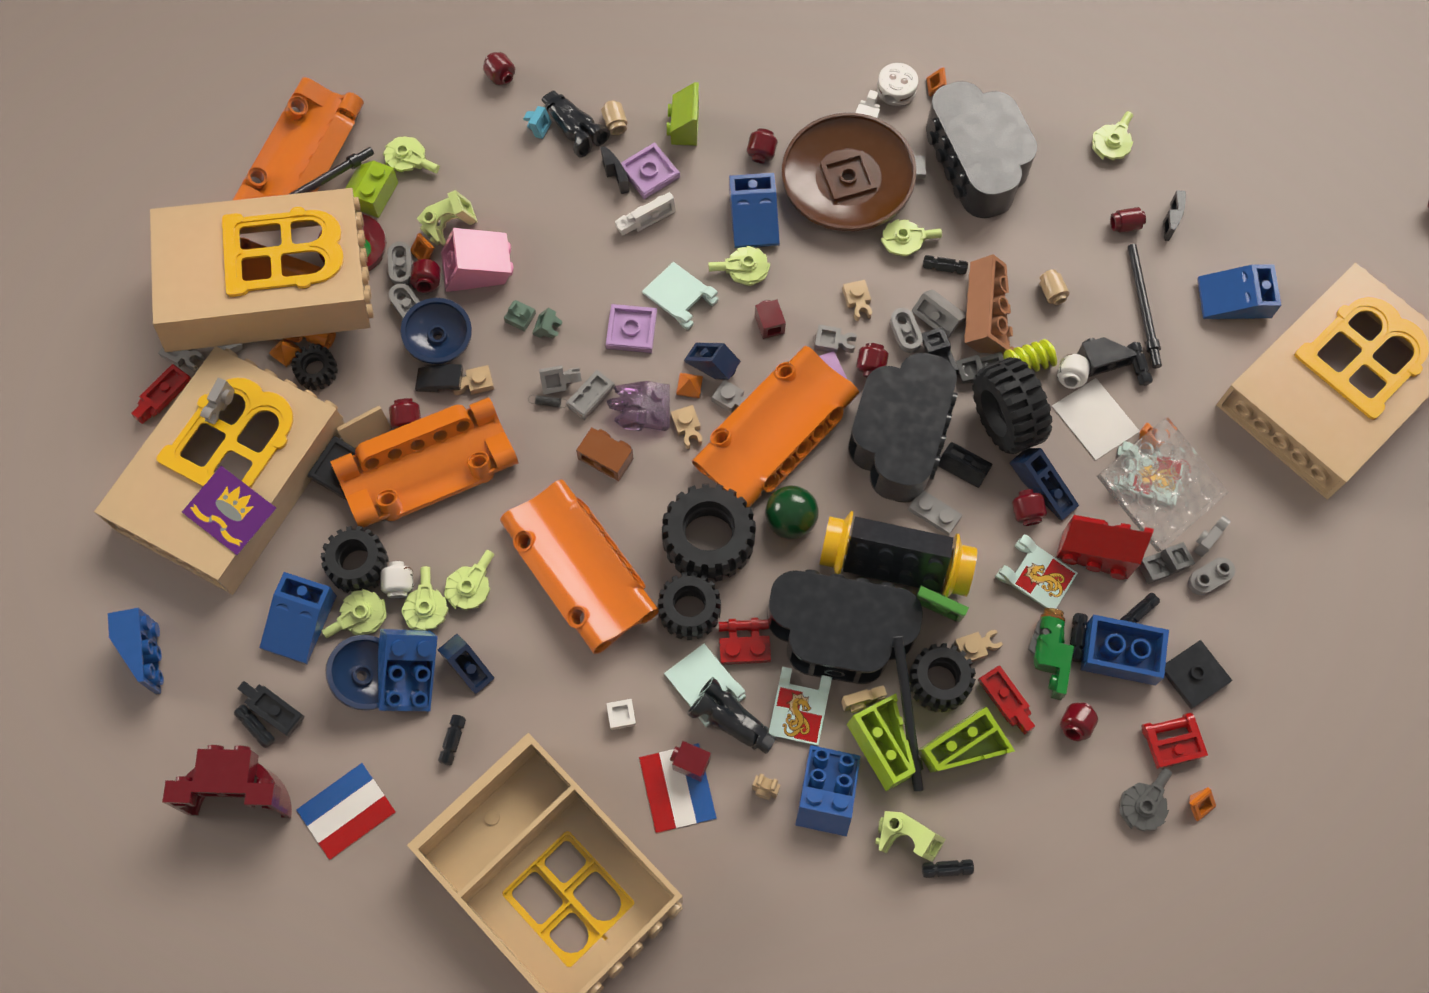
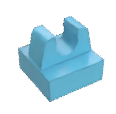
M537 106L535 111H527L523 117V120L529 121L527 127L532 130L534 136L543 139L552 123L546 108Z

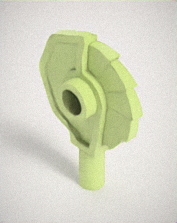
M1125 112L1121 121H1118L1116 125H1104L1093 133L1092 149L1101 159H1104V157L1111 160L1123 159L1131 152L1133 141L1131 134L1127 132L1128 124L1133 118L1131 112Z
M397 137L385 146L386 149L383 153L385 162L390 167H393L394 170L403 173L404 171L414 170L413 168L420 170L425 168L433 173L439 171V165L426 160L425 148L415 138Z
M897 219L887 224L885 230L883 229V238L880 240L889 253L906 257L920 250L925 239L942 238V230H924V228H917L918 225L909 222V220Z
M747 246L737 248V251L733 252L730 258L725 259V262H708L709 272L726 271V273L730 274L733 281L752 286L766 279L770 263L767 262L766 254H763L759 248L755 249Z
M486 550L478 564H474L472 567L463 566L447 577L444 596L455 610L457 607L467 611L468 609L479 608L478 606L487 600L486 597L490 592L488 577H485L487 573L486 568L495 555L493 552Z
M424 566L420 568L421 584L418 585V590L408 594L402 607V615L408 627L412 630L427 631L436 629L438 625L446 620L445 616L449 609L446 598L437 589L436 591L433 590L430 567Z
M365 589L351 592L352 594L343 600L344 603L340 608L341 615L335 623L322 630L323 635L329 638L342 629H348L355 635L375 633L387 618L385 599L380 600L375 592L372 593Z

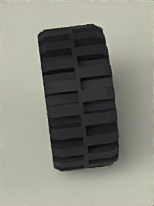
M1009 357L977 371L973 378L974 384L972 385L976 410L981 418L982 425L986 429V433L992 438V442L999 446L1001 451L1017 454L1048 439L1052 431L1051 423L1053 422L1050 415V404L1047 402V395L1041 387L1040 380L1036 378L1035 372L1029 369L1026 362L1018 358Z
M709 483L702 484V488L696 489L694 485L688 488L687 494L681 491L676 495V502L671 501L669 503L667 512L664 513L662 519V542L664 551L667 553V559L670 563L675 564V569L678 572L683 573L685 571L687 576H692V572H696L698 577L704 575L707 577V581L708 578H715V582L723 580V575L726 574L730 578L736 574L737 568L742 569L746 565V560L750 559L755 544L756 522L753 520L754 514L752 509L747 508V501L743 497L737 498L736 491L730 488L727 492L723 490L724 486L716 484V488L709 487ZM715 516L724 520L730 526L732 536L730 541L719 549L702 550L693 546L686 539V528L693 520L699 517Z

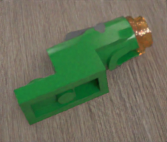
M1045 608L1037 622L1028 650L1034 655L1035 669L1052 673L1048 686L1052 690L1051 698L1062 700L1067 694L1074 646L1064 644L1066 620L1063 617L1064 612L1056 608Z

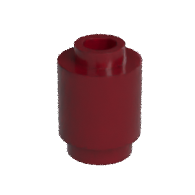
M1140 207L1117 210L1116 213H1112L1110 216L1112 230L1119 233L1140 230L1143 228V224L1146 223V214L1144 211H1141Z

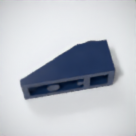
M1042 448L1024 450L1009 462L1021 481L1029 489H1033V493H1040L1043 496L1045 505L1059 520H1064L1079 506Z

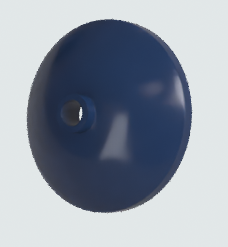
M429 298L418 302L407 311L401 323V338L406 350L417 360L428 364H443L458 358L467 349L472 336L471 321L466 311L457 303L445 298ZM436 335L442 336L439 340L434 339Z
M371 635L349 637L334 648L327 660L325 674L328 687L335 698L347 707L363 711L379 708L378 637ZM357 674L364 675L365 679L363 681L359 680Z

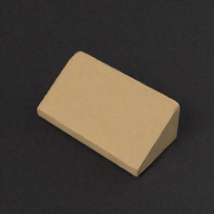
M380 406L337 427L343 441L354 448L360 443L377 437L391 429Z

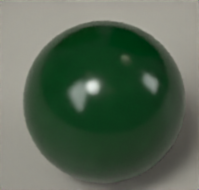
M793 485L776 490L768 499L765 508L766 521L771 530L786 539H798L810 533L815 527L819 516V508L814 496L808 490Z

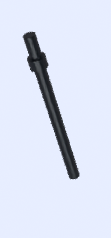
M368 147L358 154H351L346 157V161L289 194L312 192L350 168H357L361 165L362 161L374 155V151L371 147Z
M1130 244L1127 248L1147 338L1145 342L1146 350L1150 353L1152 367L1157 369L1162 367L1159 353L1161 346L1159 339H1156L1137 245Z
M903 636L893 637L906 740L909 742L916 771L911 776L913 791L917 792L924 790L921 770L924 768L922 758H919Z

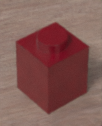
M778 299L772 301L764 300L755 305V319L762 339L785 334L786 322Z
M682 741L680 748L675 746L670 757V761L673 762L672 768L674 771L701 782L711 760V753Z

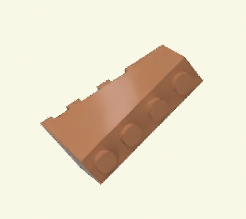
M994 254L970 262L964 339L965 344L979 353L995 354L1002 352V355H1004L1006 350L1011 349L1013 351L1014 349L1013 346L1010 347L1009 337L1013 336V330L1011 326L1008 327L1007 314L1011 313V308L1005 297V294L1009 293L1007 265Z

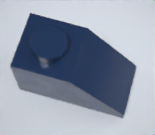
M695 343L684 359L687 364L714 379L729 380L735 374L736 368L741 362L725 343Z
M458 634L454 635L438 649V652L475 695L495 678L468 643Z

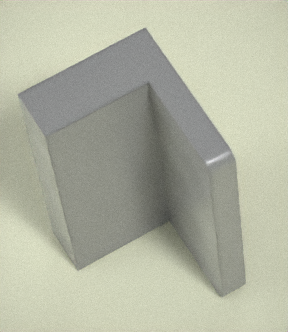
M933 289L923 292L911 310L932 328L938 329L943 327L947 338L953 334L960 322L966 320L964 312Z

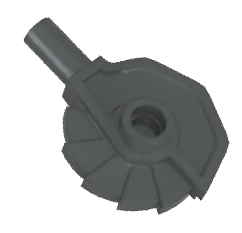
M1163 768L1155 782L1150 785L1137 783L1122 793L1119 813L1131 829L1135 826L1143 832L1146 830H1157V827L1166 822L1165 819L1169 810H1167V799L1163 797L1164 787L1173 774L1167 768Z

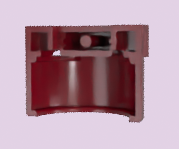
M208 745L207 749H197L195 768L186 776H177L175 781L165 780L162 802L186 815L199 816V811L205 797L245 798L244 805L249 808L262 806V809L275 810L281 814V818H292L291 800L285 785L275 774L258 763L259 755L248 746L237 745L234 746V750L224 749V746ZM255 777H258L259 779L254 783Z

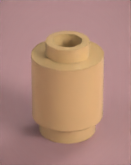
M614 100L606 102L601 108L606 128L610 131L611 135L623 134L627 130L628 122L622 104Z
M1055 269L1044 272L1039 277V284L1048 303L1054 305L1064 303L1070 292L1061 274L1057 273Z

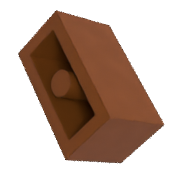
M592 427L576 449L578 460L618 482L634 459L633 449H631L628 443L622 440L618 442L612 439L606 431L602 429L596 430Z

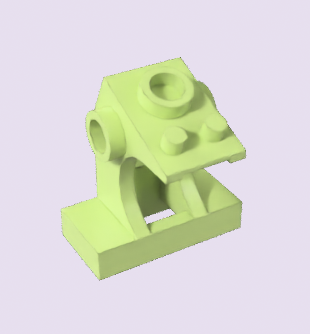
M456 190L447 193L449 198L426 207L417 217V220L422 224L420 229L428 237L432 235L430 240L437 246L439 244L445 245L443 229L450 220L461 219L468 225L478 222L471 202Z
M885 811L884 817L880 818L878 827L881 838L877 837L875 843L879 844L880 851L887 854L897 838L908 835L915 844L913 852L933 862L946 839L902 812Z

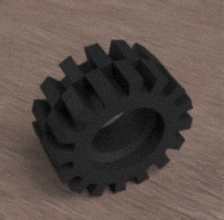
M311 344L308 350L304 346L301 348L302 353L297 351L295 353L297 358H292L294 365H291V368L301 386L304 385L306 389H309L311 386L312 390H317V386H319L322 390L325 389L323 384L326 383L328 386L332 384L330 379L335 381V373L338 374L337 363L332 353L326 347L322 348L321 345L317 344L316 348H314L313 344ZM314 361H321L323 363V368L315 374L306 372V368L310 363Z

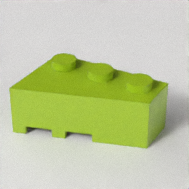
M896 693L853 715L846 724L885 791L907 781L916 772L909 742L905 737L904 722L902 716L900 717Z
M987 707L978 709L918 749L919 756L930 773L1015 752Z

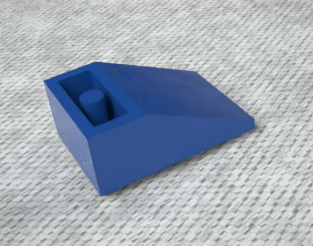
M774 173L730 175L729 198L734 248L780 246Z
M1252 264L1197 278L1203 319L1272 318L1281 307L1275 264Z
M283 572L273 594L259 648L307 664L337 597L332 588Z
M139 607L107 613L111 642L137 681L154 694H161L160 685H163L164 678L162 671L159 670V661L162 660V653L157 645V637L160 636L158 623Z
M380 629L378 648L379 711H431L438 639L436 634L425 630Z
M810 745L795 826L847 837L853 813L860 755Z

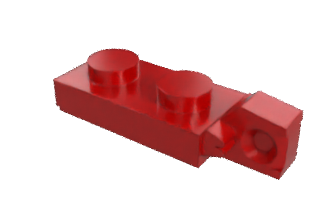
M172 364L139 396L140 400L137 403L139 406L131 414L141 424L145 423L151 416L155 417L186 387L192 378Z
M1000 665L978 679L980 685L1012 727L1017 725L1024 735L1034 729L1035 725L1028 717L1032 714L1029 710L1030 705Z

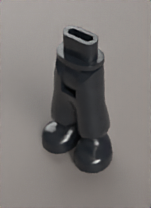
M553 90L543 96L542 102L545 104L546 110L562 129L565 136L569 140L575 141L573 151L578 157H585L591 151L592 142L596 146H601L608 140L610 131L605 126L596 124L590 115L577 108L563 94H558Z
M711 677L701 689L700 697L693 703L687 715L691 718H698L703 714H707L711 725L728 733L745 745L752 747V749L756 750L758 748L767 754L776 740L773 735L768 733L769 728L748 712L734 695L722 690L718 680Z

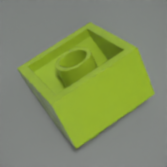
M694 82L673 94L672 104H668V117H671V122H667V136H671V145L697 146L699 82Z
M373 160L356 168L345 189L352 188L354 197H359L360 212L379 218L399 182L393 167Z

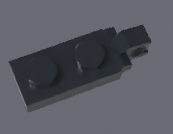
M243 681L237 688L248 697L244 702L247 704V707L287 737L291 735L305 717L264 685L261 686L259 684L256 688H253Z

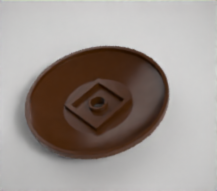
M836 113L811 122L794 136L783 157L782 181L784 190L792 205L811 222L836 231H863L886 223L905 207L915 186L916 161L906 139L887 122L861 113ZM851 174L854 176V179L845 180L843 175Z

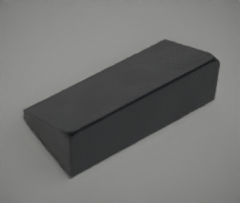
M950 442L939 462L940 468L977 488L981 486L993 465L953 442Z

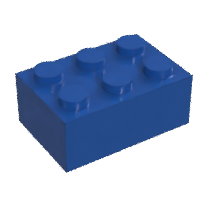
M1093 614L1086 625L1081 671L1154 686L1164 679L1169 637L1168 629Z

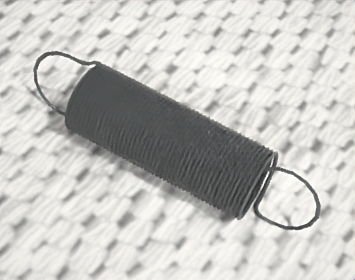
M535 395V404L561 406V398Z

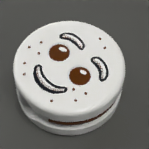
M893 63L885 66L878 77V96L883 102L891 106H903L910 103L916 95L918 75L913 68L903 63Z

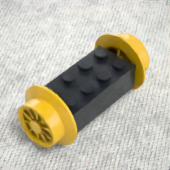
M850 511L845 519L829 516L819 565L834 568L835 574H841L844 556L846 555L843 572L916 588L923 586L939 593L942 590V595L947 598L951 594L967 597L974 576L977 548L962 545L960 534L956 533L955 537H949L855 516L851 536H849L854 511Z

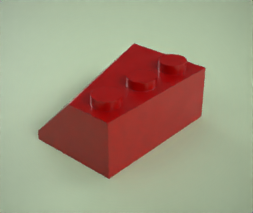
M1073 515L1063 530L1056 558L1062 559L1066 564L1085 566L1087 570L1092 572L1101 571L1110 574L1114 579H1128L1141 564L1154 529L1145 527L1143 532L1132 530L1130 524L1121 523V525L1109 526L1102 519Z

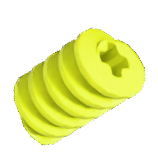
M1046 339L1040 340L1039 343L1032 342L1030 345H1023L1021 348L1016 347L1013 351L1011 349L1006 350L1003 355L1004 359L1009 357L1021 359L1028 364L1029 369L1032 366L1035 372L1040 370V364L1043 369H1047L1049 366L1048 361L1053 367L1057 366L1055 348Z

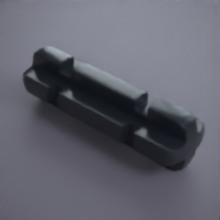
M925 255L923 268L932 269L934 267L935 270L951 273L957 271L956 273L966 274L968 262L963 260L956 262V259L937 257L935 259L934 256Z
M1132 342L1127 347L1134 350L1137 354L1132 364L1136 375H1139L1137 376L1139 385L1147 386L1153 382L1151 373H1148L1149 367L1144 353L1141 354L1143 352L1141 343Z
M1149 593L1120 620L1133 623L1139 622L1151 609L1160 603V599L1154 593Z
M1075 613L1072 622L1074 626L1071 630L1070 645L1074 646L1072 661L1081 662L1084 653L1082 649L1085 645L1087 629L1085 626L1087 625L1088 616L1083 613Z
M240 705L234 711V715L242 722L252 736L257 739L262 747H269L275 741V738L256 716L251 714L252 712L247 706Z
M454 714L451 717L449 723L451 727L447 730L442 746L444 750L440 752L438 758L441 764H453L455 757L453 753L457 751L462 735L461 729L464 728L466 722L465 717Z
M971 859L962 860L961 862L953 860L939 861L936 864L933 862L922 864V874L925 878L934 877L935 875L944 877L958 876L960 873L962 875L974 873V863Z

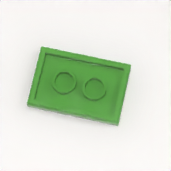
M923 586L920 587L916 596L921 606L956 622H960L966 616L969 607Z

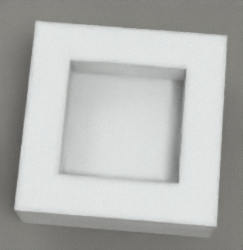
M632 699L606 703L611 730L636 726Z

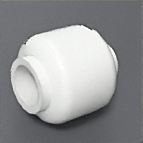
M1079 354L1064 356L1060 361L1057 372L1058 381L1069 389L1084 386L1090 371L1089 361Z
M403 561L389 562V566L383 568L380 572L381 591L387 594L388 598L407 597L408 593L414 588L413 570L408 566H404Z

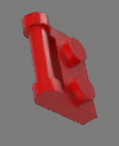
M1192 713L1183 714L1181 718L1157 724L1146 723L1141 726L1143 736L1148 742L1157 769L1208 756L1196 719ZM1184 727L1189 732L1188 734L1159 741L1156 735Z

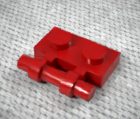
M754 617L751 620L736 621L735 618L728 619L725 622H718L719 632L729 631V638H719L722 665L771 662L770 636H759V630L769 629L768 619L758 620V617ZM751 630V637H737V631Z

